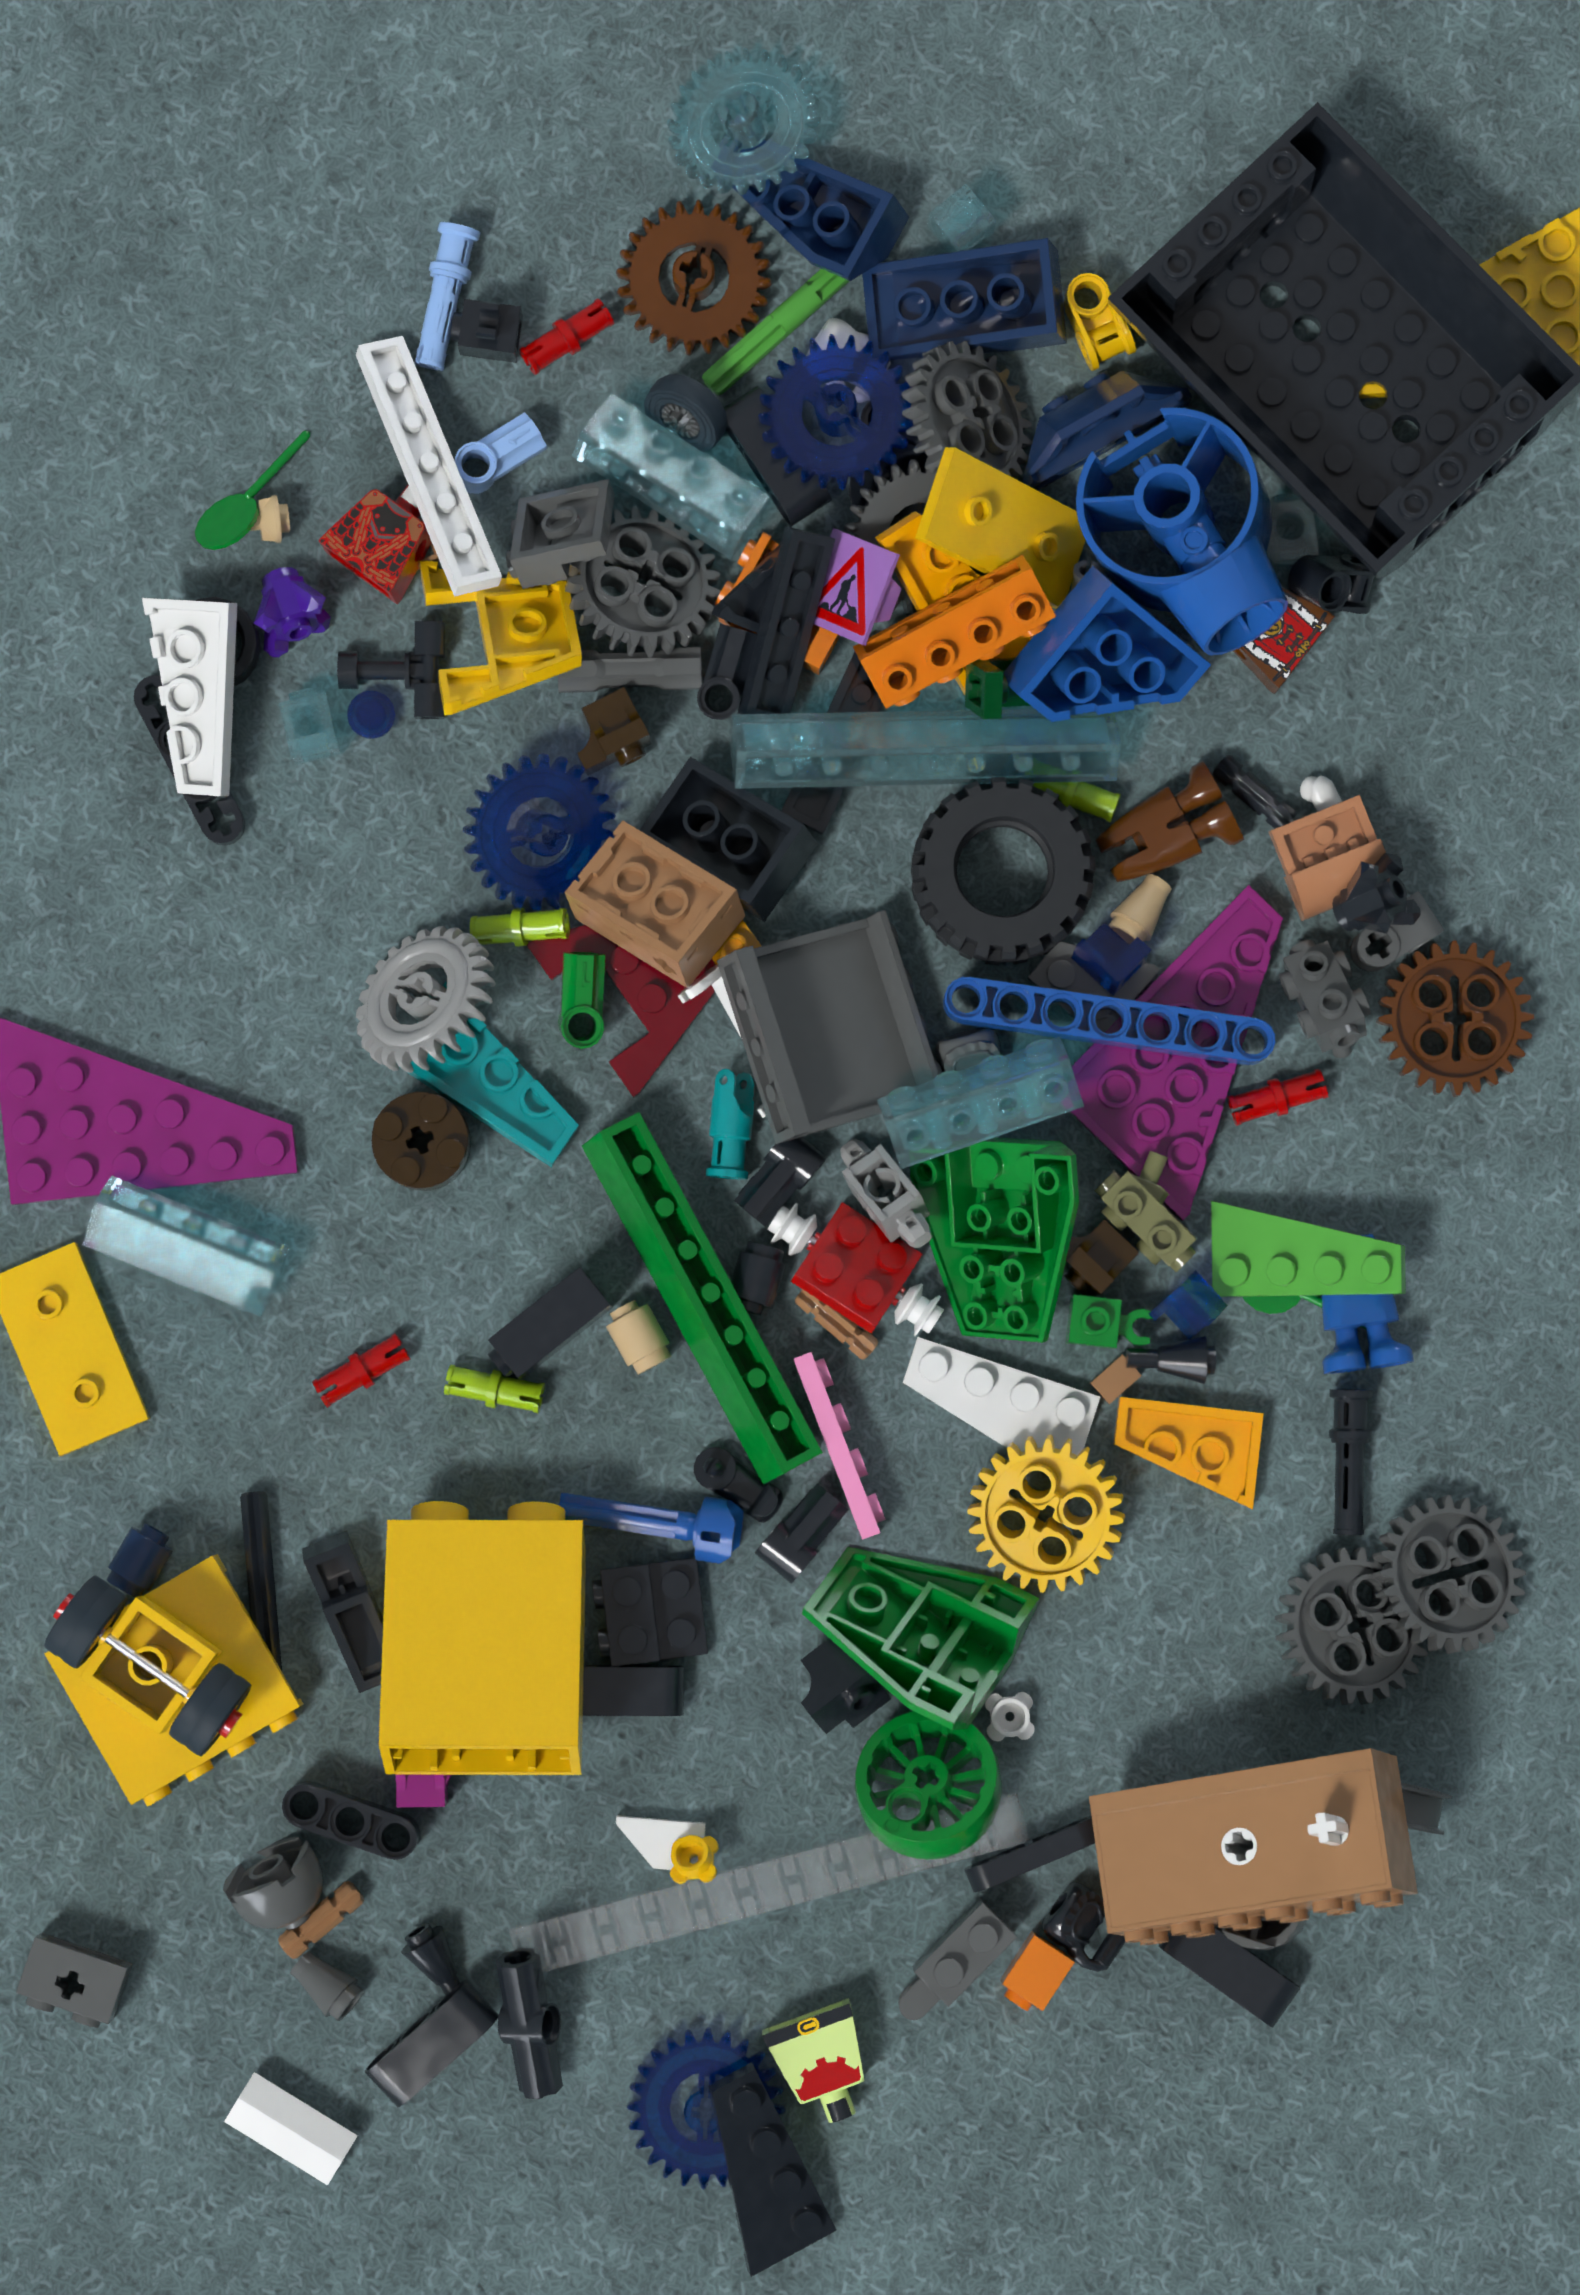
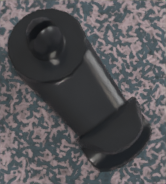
M711 1447L703 1450L697 1456L694 1463V1475L696 1480L706 1489L746 1509V1514L761 1523L769 1521L780 1509L783 1501L782 1491L769 1482L763 1484L760 1478L729 1451L720 1447Z

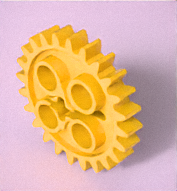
M1052 1435L1047 1436L1043 1448H1038L1034 1438L1029 1436L1025 1443V1451L1023 1452L1013 1442L1010 1443L1007 1447L1008 1460L997 1453L991 1458L996 1472L982 1468L978 1474L987 1486L974 1485L970 1492L971 1495L982 1501L971 1504L967 1509L968 1514L980 1517V1520L973 1523L969 1528V1532L972 1534L984 1535V1538L976 1547L977 1552L991 1549L993 1554L987 1566L991 1568L1002 1562L1006 1566L1002 1579L1006 1581L1016 1572L1021 1575L1020 1588L1022 1589L1026 1588L1031 1578L1038 1580V1587L1042 1593L1045 1592L1049 1580H1055L1060 1591H1065L1068 1576H1071L1079 1585L1084 1584V1568H1087L1096 1575L1100 1573L1102 1567L1097 1556L1111 1560L1114 1551L1106 1542H1120L1122 1536L1121 1532L1111 1527V1525L1123 1523L1125 1519L1124 1513L1112 1510L1113 1507L1122 1503L1123 1494L1109 1493L1108 1491L1116 1483V1476L1102 1478L1100 1473L1105 1465L1104 1459L1090 1465L1087 1462L1090 1448L1085 1447L1076 1455L1072 1453V1439L1070 1438L1066 1440L1062 1449L1055 1448ZM1032 1471L1044 1472L1051 1481V1487L1045 1491L1032 1489L1026 1480V1475ZM1011 1489L1019 1491L1025 1500L1014 1498L1010 1495L1009 1491ZM1073 1497L1084 1498L1090 1503L1092 1513L1085 1517L1075 1516L1069 1511L1067 1501ZM1049 1505L1055 1509L1053 1516L1048 1518L1046 1522H1043L1038 1518L1040 1510L1045 1509ZM1008 1510L1019 1512L1025 1520V1527L1020 1530L1008 1529L1003 1525L1001 1514ZM1067 1527L1081 1531L1083 1537L1077 1538L1073 1536ZM1047 1537H1057L1064 1542L1066 1552L1060 1556L1049 1555L1042 1547V1540Z

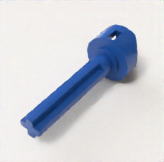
M561 1493L560 1503L558 1505L566 1511L565 1520H583V1525L686 1541L693 1540L695 1560L720 1564L730 1558L732 1552L740 1546L744 1511L731 1500L705 1497L701 1509L698 1510L696 1515L692 1512Z

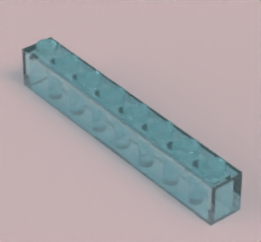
M1002 709V719H982L973 713L972 710L732 714L730 753L735 789L970 784L978 781L979 784H991V778L1006 777V783H1019L1020 778L1034 783L1117 781L1121 740L1114 712L1100 715L1096 712L1070 715L1071 719L1056 722L1049 721L1036 709Z

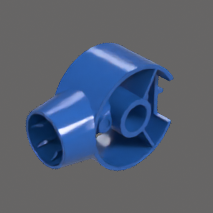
M1161 408L1160 411L1165 420L1137 438L1133 436L1130 430L1126 431L1124 435L1128 444L1100 461L1094 451L1090 453L1083 466L1077 486L1076 509L1078 521L1087 544L1110 580L1139 604L1159 611L1172 612L1205 653L1210 656L1222 655L1239 649L1264 634L1281 619L1288 607V600L1266 553L1272 532L1270 499L1247 447L1231 428L1213 416L1200 411L1186 408ZM1174 437L1179 447L1193 446L1182 466L1178 464H1163L1157 454L1150 458L1147 456L1139 460L1140 464L1133 468L1135 475L1139 479L1134 489V495L1108 497L1111 489L1114 487L1109 476ZM1225 455L1240 464L1250 475L1251 501L1245 523L1228 548H1226V542L1215 526L1212 509L1204 495L1207 486ZM1178 503H1188L1186 509L1179 515L1172 518H1161L1170 506ZM1147 530L1153 543L1162 552L1171 555L1180 571L1185 574L1171 577H1152L1129 571L1116 564L1104 554L1100 532Z

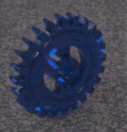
M833 334L829 335L826 350H822L816 340L811 338L809 341L810 355L805 356L797 347H793L792 355L795 365L791 366L783 360H778L777 367L783 378L766 377L767 385L775 394H761L760 402L767 408L772 409V411L760 413L758 419L760 423L774 427L764 431L762 438L768 443L779 442L771 450L772 458L780 459L788 456L784 464V471L791 473L801 467L800 479L802 483H807L816 474L818 475L821 489L827 487L831 478H836L839 488L843 490L846 488L848 477L853 476L858 485L862 486L865 484V471L869 470L876 477L883 475L880 461H885L889 464L897 463V457L891 450L892 447L899 449L908 447L907 439L900 435L899 432H906L907 429L914 426L913 420L902 417V411L910 408L911 403L901 399H903L902 392L912 387L908 382L896 384L903 374V367L901 365L886 370L890 361V353L888 351H884L876 359L872 358L874 352L872 341H868L864 348L858 352L856 351L853 335H849L843 349L838 347ZM832 381L850 382L861 388L870 399L873 409L869 426L859 419L856 396L849 387L836 383L826 385L823 388L820 385ZM806 400L814 406L818 425L824 433L831 437L849 435L855 441L835 446L826 445L813 438L805 428L802 419ZM844 404L846 414L842 415L835 411L829 416L827 405L839 408Z
M544 753L537 757L534 767L530 758L522 755L519 758L517 771L511 764L504 762L502 764V779L488 774L486 779L491 788L489 792L476 789L474 795L481 802L480 807H468L466 809L467 814L474 817L476 821L474 824L463 827L464 833L475 836V840L464 847L466 853L478 854V857L472 862L470 869L474 872L486 870L482 877L481 885L484 888H490L497 883L495 897L502 901L512 891L511 901L512 905L516 908H522L528 896L529 905L534 911L541 910L543 897H545L550 907L554 909L560 908L559 893L566 897L564 892L574 880L579 882L578 875L601 848L602 840H607L609 837L614 838V831L603 828L602 824L616 817V814L611 811L599 810V807L610 799L608 794H591L594 787L599 784V780L595 777H588L580 781L585 771L584 766L577 764L566 772L568 760L560 756L550 767L549 756ZM548 797L553 799L567 813L566 816L557 817L539 809L529 810L518 819L515 828L507 830L512 813L522 803L532 798ZM542 824L552 828L549 829V832L542 835V842L533 839L536 834L542 832ZM568 834H570L565 851L555 861L544 866L525 865L510 850L511 848L522 846L524 849L540 856L552 857L563 850L568 840Z
M710 2027L705 2029L702 2041H697L692 2031L687 2029L685 2031V2045L680 2046L673 2037L669 2036L666 2039L668 2054L652 2048L650 2054L656 2065L654 2067L646 2064L638 2065V2071L647 2080L646 2082H632L629 2085L632 2091L642 2097L641 2099L630 2101L626 2105L628 2110L641 2113L640 2117L629 2123L628 2128L629 2130H644L645 2134L637 2140L635 2147L637 2149L649 2146L654 2148L647 2159V2164L653 2165L664 2159L666 2161L663 2170L664 2178H668L678 2168L681 2170L682 2186L688 2184L693 2174H698L700 2187L705 2190L710 2175L715 2174L720 2185L725 2188L727 2186V2166L720 2141L714 2142V2132L718 2130L714 2112L708 2121L707 2139H703L704 2121L701 2120L700 2112L692 2111V2107H699L701 2099L704 2098L705 2076H709L710 2085L715 2082V2074L725 2077L752 2062L770 2099L781 2095L784 2092V2088L778 2085L767 2084L776 2074L777 2070L774 2067L759 2069L765 2053L759 2051L748 2057L746 2055L749 2046L748 2039H743L736 2047L731 2046V2032L729 2030L724 2032L719 2042H715ZM699 2073L698 2086L688 2094L684 2105L685 2121L691 2129L697 2132V2141H693L683 2135L672 2120L670 2104L672 2095L678 2085L691 2075ZM708 2089V2098L711 2099L710 2091ZM773 2103L778 2115L786 2112L784 2106Z

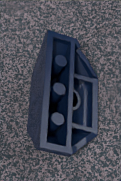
M1121 371L1110 377L1108 372L1095 376L1083 385L1085 392L1071 400L1068 399L1067 395H1063L1042 408L1044 415L1039 417L1022 483L1039 491L1083 466L1092 451L1099 457L1127 441L1124 435L1126 431L1130 430L1133 436H1136L1163 421L1164 417L1160 411L1161 408H1186L1191 401V393L1188 388L1126 371Z

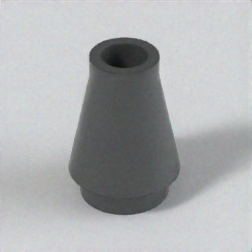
M310 1951L298 1960L290 1972L300 1982L325 2017L331 2015L337 2021L342 2020L354 2008L364 1993L356 1985L358 1979L322 1961Z

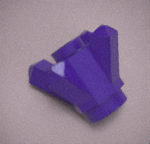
M278 568L264 576L262 579L263 589L261 590L263 597L254 624L265 631L263 650L271 657L279 658L288 652L289 641H300L307 638L311 633L325 632L329 628L331 616L323 609L326 597L306 584L303 576H299L295 568Z

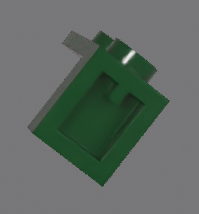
M995 658L984 661L978 659L966 665L965 707L982 719H1002V707L1031 706L1008 686L1007 678L1003 675V672L1015 658Z

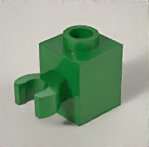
M1074 1294L1070 1297L1065 1344L1115 1349L1117 1348L1118 1335L1124 1336L1133 1345L1143 1346L1150 1344V1338L1137 1336L1133 1332L1132 1325L1138 1318L1153 1319V1313L1146 1309H1136L1127 1315H1120L1122 1300Z

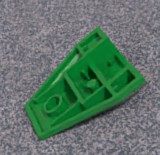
M847 1547L803 1607L802 1615L907 1708L951 1730L968 1729L1010 1667L1038 1606L1039 1597L997 1577Z

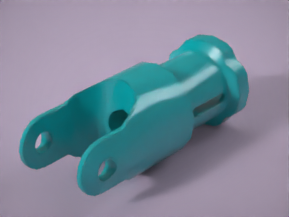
M722 1069L716 1075L709 1136L713 1138L711 1167L706 1169L707 1177L734 1180L748 1179V1172L744 1170L746 1141L751 1140L754 1112V1079L749 1073L743 1072L735 1076L732 1070ZM726 1076L727 1083L723 1084L722 1080ZM744 1080L747 1081V1086L745 1089L741 1087V1083Z

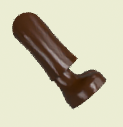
M1203 760L1191 767L1189 783L1179 793L1173 795L1168 786L1163 788L1115 821L1095 840L1101 853L1121 847L1131 839L1134 840L1139 853L1127 857L1124 861L1110 869L1117 882L1151 874L1202 854L1199 841L1209 837H1218L1228 845H1236L1244 840L1243 834L1226 801L1215 805L1190 822L1186 821L1185 814L1189 811L1211 804L1222 798L1221 791Z

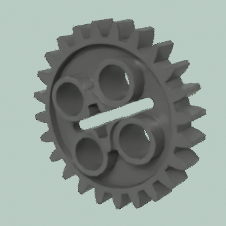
M950 341L923 353V358L912 363L915 371L905 376V380L912 388L902 392V397L911 403V407L903 410L902 415L913 420L914 426L907 429L906 433L907 435L918 437L920 442L915 446L914 452H926L928 456L925 463L926 470L934 466L939 467L945 447H955L1012 478L1020 476L1023 472L1019 465L1028 461V456L1022 449L1032 445V441L1023 434V430L1031 427L1032 423L1021 418L1020 412L1028 406L1027 403L1016 401L1015 395L1020 390L1019 385L1009 387L1006 382L1010 372L1008 368L998 372L996 370L997 357L993 355L984 360L982 347L978 346L970 350L967 341L957 345Z
M633 506L629 519L625 520L622 513L616 509L613 511L607 555L596 557L590 561L570 563L568 575L571 578L567 580L565 592L576 594L570 602V610L584 609L585 611L581 615L579 625L585 626L594 623L596 625L592 637L594 640L601 638L605 634L611 636L609 649L612 651L620 642L627 643L628 656H633L639 645L644 647L648 658H652L656 646L660 644L666 654L669 655L673 651L675 640L684 647L688 646L692 638L691 632L700 636L706 625L704 620H711V613L714 608L712 604H715L720 594V590L713 586L717 584L720 572L708 569L712 567L716 557L714 554H700L706 540L705 538H699L691 541L688 538L692 525L688 524L680 530L674 528L676 518L674 514H671L663 523L658 521L657 508H652L647 519L641 517L637 506ZM620 548H632L637 551L639 557H629ZM609 563L610 566L605 567L604 564ZM663 568H675L681 572L683 577H671ZM639 578L647 581L646 585L640 584L638 582ZM601 587H615L619 590L621 596H610ZM679 596L681 600L677 601L675 597ZM645 607H658L665 616H653L648 613Z
M1446 1495L1438 1498L1436 1504L1431 1497L1420 1501L1419 1508L1416 1505L1404 1508L1405 1519L1397 1517L1389 1521L1395 1533L1388 1532L1379 1537V1540L1388 1550L1373 1554L1375 1560L1384 1564V1570L1373 1573L1372 1578L1385 1581L1386 1587L1378 1591L1375 1596L1380 1599L1389 1598L1391 1605L1383 1612L1384 1616L1398 1614L1400 1620L1395 1630L1402 1632L1412 1628L1411 1643L1418 1644L1428 1638V1651L1431 1652L1441 1650L1443 1645L1447 1654L1460 1652L1461 1647L1467 1652L1478 1649L1479 1641L1482 1644L1493 1642L1495 1640L1493 1630L1500 1632L1509 1628L1503 1615L1512 1616L1519 1613V1609L1510 1599L1525 1595L1523 1589L1514 1585V1579L1525 1576L1526 1571L1513 1568L1512 1561L1523 1555L1522 1551H1509L1506 1546L1515 1535L1507 1533L1500 1536L1497 1530L1503 1519L1498 1517L1487 1522L1485 1520L1487 1506L1476 1507L1470 1512L1469 1498L1457 1500L1454 1504L1451 1495ZM1459 1534L1468 1542L1469 1551L1467 1556L1460 1552L1457 1539ZM1416 1547L1422 1549L1426 1555L1427 1562L1425 1568L1419 1566L1415 1560L1414 1553ZM1480 1560L1486 1564V1567L1480 1571L1419 1589H1415L1412 1586L1413 1580ZM1473 1581L1480 1584L1483 1590L1482 1602L1476 1600L1472 1594ZM1431 1593L1436 1595L1440 1601L1441 1610L1439 1615H1436L1429 1606Z
M1362 1547L1354 1549L1351 1558L1346 1548L1334 1550L1333 1560L1327 1553L1319 1554L1316 1556L1318 1568L1310 1562L1300 1566L1305 1580L1293 1577L1287 1581L1296 1593L1279 1597V1601L1289 1607L1288 1613L1275 1616L1276 1621L1287 1625V1631L1275 1637L1278 1641L1289 1642L1291 1646L1281 1656L1282 1660L1296 1658L1298 1664L1291 1675L1296 1677L1307 1673L1310 1677L1306 1684V1690H1315L1324 1685L1322 1692L1323 1700L1334 1699L1338 1692L1342 1705L1352 1704L1356 1695L1361 1705L1372 1703L1373 1692L1380 1700L1389 1698V1685L1396 1690L1407 1686L1401 1673L1407 1675L1418 1674L1419 1669L1411 1659L1425 1657L1428 1652L1419 1645L1411 1643L1412 1628L1402 1632L1395 1630L1400 1620L1398 1614L1384 1616L1383 1612L1391 1605L1389 1598H1376L1375 1594L1386 1588L1385 1581L1372 1578L1373 1573L1384 1570L1382 1563L1375 1560L1373 1555L1367 1561L1365 1548ZM1360 1582L1367 1584L1372 1590V1601L1368 1607L1362 1605L1357 1599L1356 1591ZM1336 1586L1341 1590L1340 1597L1334 1592ZM1318 1601L1326 1604L1330 1611V1621L1326 1626L1320 1624L1315 1618L1314 1609ZM1353 1619H1357L1360 1627L1350 1634L1347 1625ZM1379 1627H1384L1391 1634L1392 1642L1388 1651H1384L1377 1644L1376 1634ZM1338 1646L1344 1647L1350 1656V1664L1345 1671L1335 1663L1334 1653ZM1366 1655L1372 1659L1371 1666L1366 1664Z

